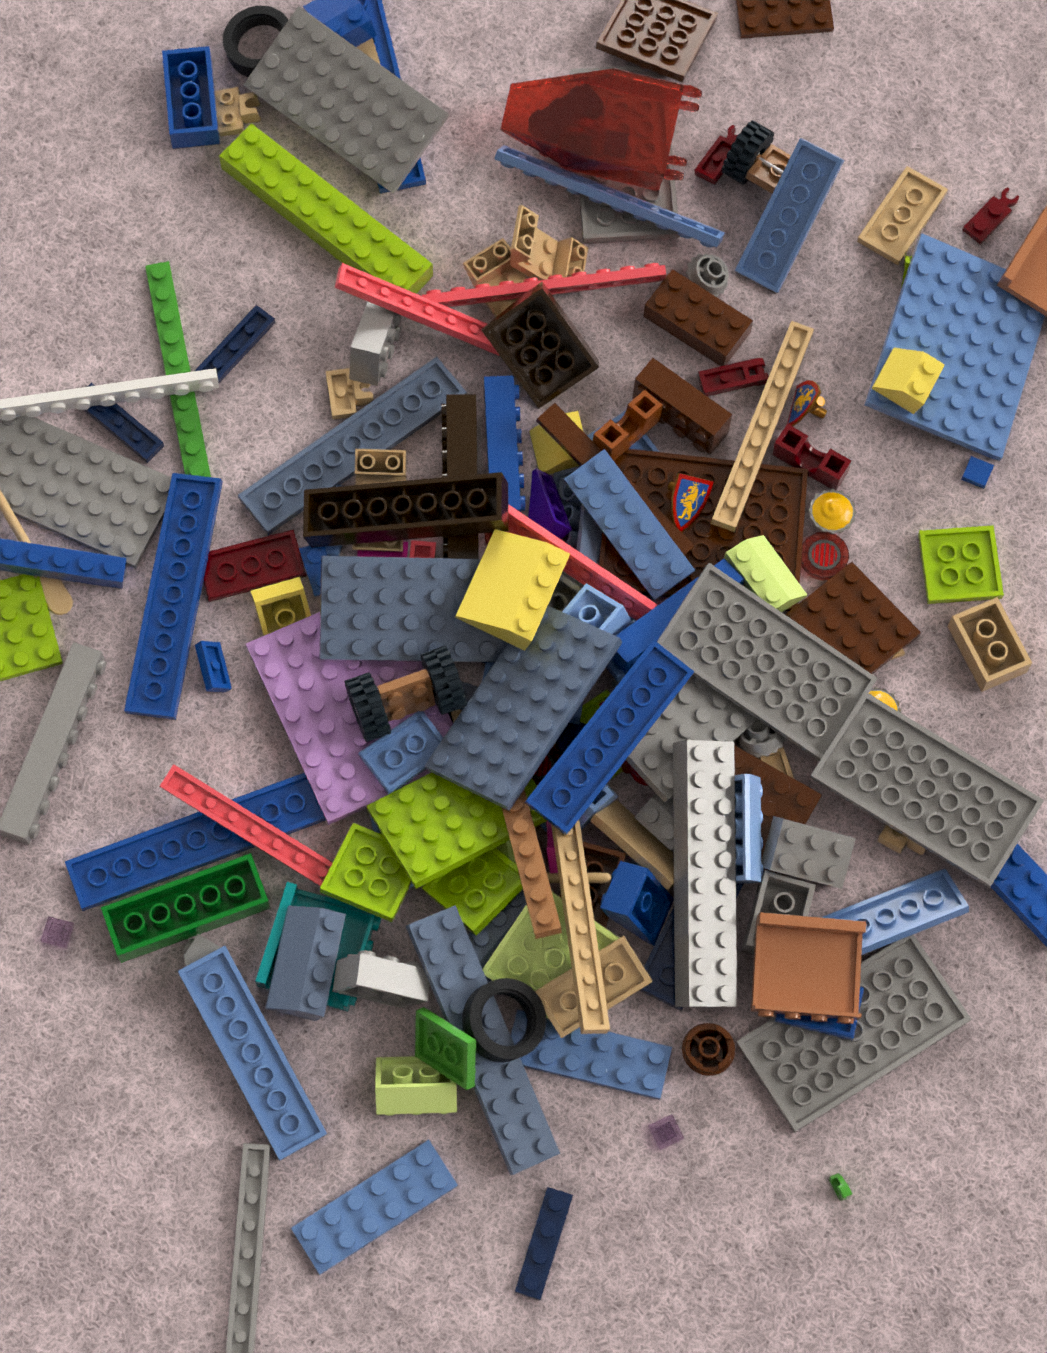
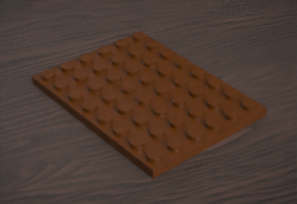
M628 448L614 461L618 468L672 523V492L668 490V484L675 482L678 473L714 482L708 500L699 516L690 526L681 531L694 544V548L685 557L693 566L695 572L661 597H671L699 577L708 563L713 566L724 559L725 553L746 539L764 535L800 584L808 469L761 464L735 532L711 524V521L735 463L734 460ZM602 532L599 565L641 594L649 595ZM798 602L793 606L789 607L788 609H786L785 611H790L791 609H793L796 605H798Z

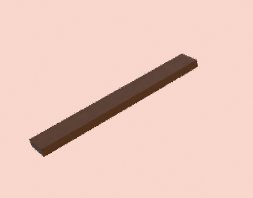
M556 403L550 406L536 420L580 467L602 451ZM624 474L685 556L694 548V544Z

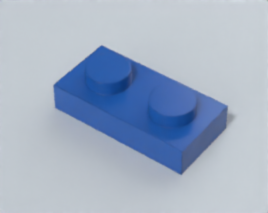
M310 545L299 548L314 597L320 596L321 556H328L326 548H311Z
M200 641L195 644L206 692L224 693L231 690L232 687L220 642Z

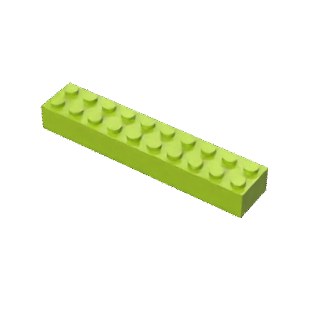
M252 123L219 155L222 170L341 263L415 294L433 277V264Z

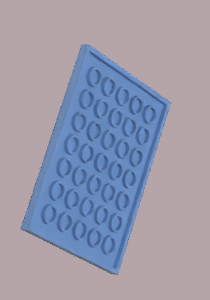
M921 233L916 242L865 406L998 461L1001 460L1045 315L997 286L1006 269ZM893 348L922 351L945 364L925 404L914 414L871 389Z

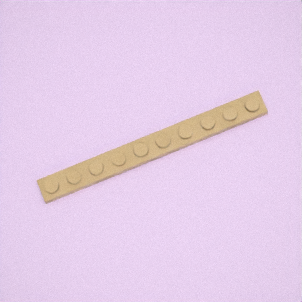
M794 321L790 322L711 524L735 532L812 337L813 328Z
M580 821L576 822L567 835L551 824L581 1034L608 1033L610 1025Z

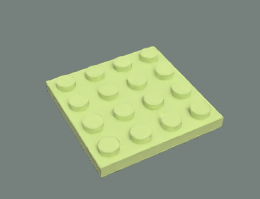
M552 892L562 933L535 939L526 904L484 966L483 972L486 977L492 981L501 978L516 979L527 984L535 991L572 968L561 897ZM594 920L598 950L619 939L617 935Z

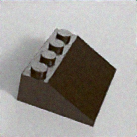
M543 282L523 294L481 329L538 409L599 368L598 358Z

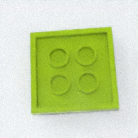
M994 525L919 531L918 539L927 604L991 600L996 597L998 599L1003 598L1004 593Z
M352 823L320 887V893L393 922L412 882L382 834Z
M496 848L426 883L422 887L424 892L444 909L456 906L464 926L476 936L523 890L517 865Z

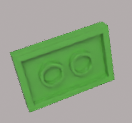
M422 1007L416 1010L415 1057L465 1090L475 1087L476 1040L427 1008Z

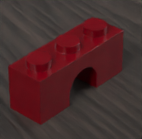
M787 424L774 443L772 455L792 467L808 469L809 477L830 489L837 490L846 477L852 460L831 448L828 453L816 450L808 442V435Z

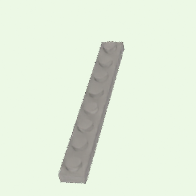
M243 1143L226 1353H254L271 1151V1146L267 1144Z

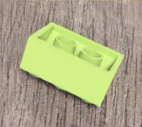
M764 535L746 539L725 553L724 558L744 578L743 586L780 612L785 611L807 597V593Z
M415 1056L376 1057V1115L448 1114L457 1112V1084Z

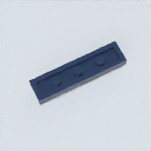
M255 305L195 371L216 368L218 382L220 383L276 323L275 318L258 305Z
M91 382L87 387L95 385ZM117 403L112 406H90V408L84 410L146 463L164 447L163 441Z
M547 1187L514 1291L515 1293L541 1301L573 1198L572 1194Z

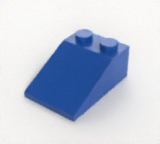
M313 0L303 6L307 13L355 47L377 36L371 18L358 0Z
M620 861L617 869L613 871L610 886L601 899L600 909L611 920L654 946L674 898L648 868Z

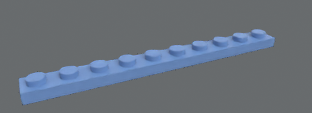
M503 145L496 152L494 159L500 161V164L504 167L518 168L523 170V174L530 177L538 176L545 179L544 181L547 184L553 186L561 185L566 187V190L572 194L579 195L581 193L588 196L592 202H603L611 205V208L615 211L629 212L638 220H649L654 222L660 229H671L678 232L677 234L683 238L691 239L692 237L699 240L703 246L709 248L718 247L723 240L725 232Z

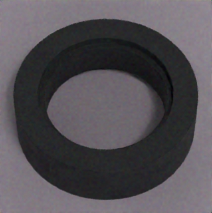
M260 5L246 8L231 18L223 33V46L231 65L237 72L249 77L261 60L247 58L238 51L239 41L243 34L249 29L260 25L271 26L281 32L289 20L284 13L276 8Z
M501 978L479 987L470 995L463 1009L462 1026L464 1033L476 1040V1052L479 1055L495 1062H509L529 1054L539 1045L546 1029V1013L540 997L530 986L516 979ZM494 995H506L515 999L525 1012L527 1019L525 1034L513 1046H504L494 1042L484 1031L481 1020L482 1010L487 1000Z

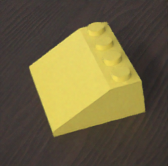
M495 529L455 618L525 651L535 636L570 553L547 542Z

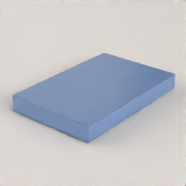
M418 711L393 728L391 734L380 737L360 751L358 755L387 794H390L426 770L425 764L442 741L443 736L423 711Z

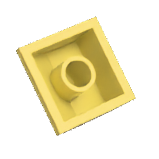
M893 348L871 389L914 414L925 404L945 364L922 351Z
M579 412L566 413L583 431ZM540 425L529 430L539 470L547 474H553L579 466Z
M300 577L251 591L264 636L311 616Z

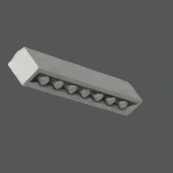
M73 642L1 816V836L28 845L32 838H37L40 831V824L38 822L41 815L45 816L50 806L48 798L51 791L55 792L58 787L60 778L57 776L60 768H65L69 759L68 748L70 744L74 745L78 738L79 731L76 729L79 721L83 722L88 712V707H86L88 699H93L97 691V684H95L98 675L102 676L106 669L107 662L104 661L105 658L102 651Z

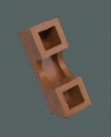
M642 391L627 405L624 416L617 423L610 419L594 433L593 442L602 451L605 449L612 460L615 461L660 421L663 404L647 391Z

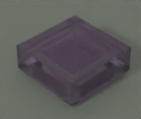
M48 916L40 940L41 943L67 949L74 923Z
M673 1114L648 1125L660 1151L684 1140V1136Z

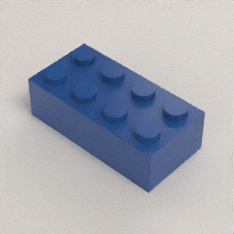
M210 46L163 50L162 57L172 149L220 144Z

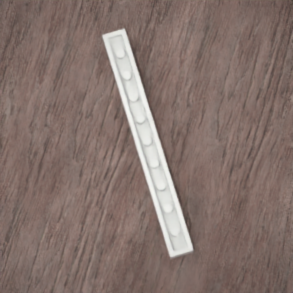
M214 368L0 399V419L10 421L21 416L37 417L41 413H63L69 409L85 410L90 408V406H112L117 402L124 401L134 403L140 399H160L172 394L182 396L193 391L209 392L214 388H219L217 371Z

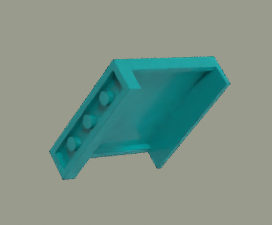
M287 882L255 980L256 985L270 989L287 906L320 907L346 915L326 1006L348 1012L350 1005L355 1006L357 997L333 992L337 960L346 958L349 954H359L361 950L372 951L374 941L370 939L372 932L378 931L381 918L337 899L298 889L297 884Z

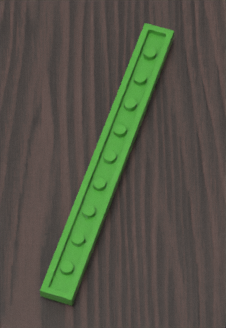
M167 261L145 265L166 375L191 372L170 263ZM195 391L182 396L172 394L170 398L184 472L186 475L211 477Z

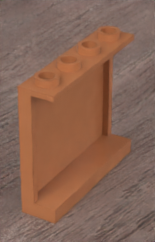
M1047 205L1042 210L997 286L1046 317Z
M760 912L756 916L751 1011L758 1012L760 1017H774V1013L785 1014V1019L800 1020L801 1016H811V1021L827 1022V1018H837V1023L854 1024V1020L862 1017V1013H859L862 934L866 932V921Z

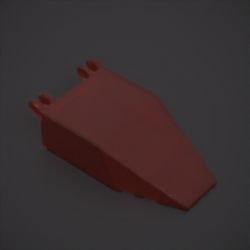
M615 68L512 83L500 130L522 144L529 145L539 151V154L549 157L559 163V166L566 170L651 190H659L663 179L675 181L684 179L683 172L666 169L667 164L681 167L687 166L685 158L675 155L669 156L679 109L692 112L699 111L698 104L687 100L681 101L682 95L701 98L703 92L691 85H682Z

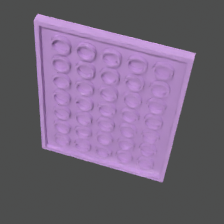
M320 612L246 643L247 650L328 825L367 808V805L388 795L358 755L360 751L379 738L368 742L363 738L353 713L344 681L370 672L375 685L378 686L423 670L422 662L319 659ZM435 704L423 712L444 738L453 723L449 714L441 715ZM415 713L406 715L399 720L389 721L390 730ZM426 769L402 787L422 778L423 776L431 772Z

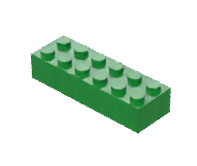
M251 853L101 907L116 954L121 963L197 936V934H203L271 909Z

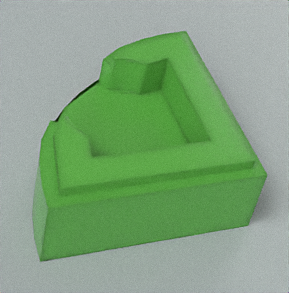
M839 1173L829 1177V1181L839 1201H843L853 1194Z

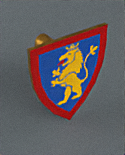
M807 380L797 385L787 424L795 426L808 412L822 419L825 417L827 410L821 407L825 404V399L820 396L821 390L816 382Z
M678 473L675 482L668 484V490L672 492V520L680 531L690 526L701 513L710 495L713 481Z

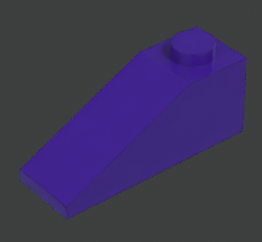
M535 468L532 471L528 518L559 539H562L572 529L554 478Z

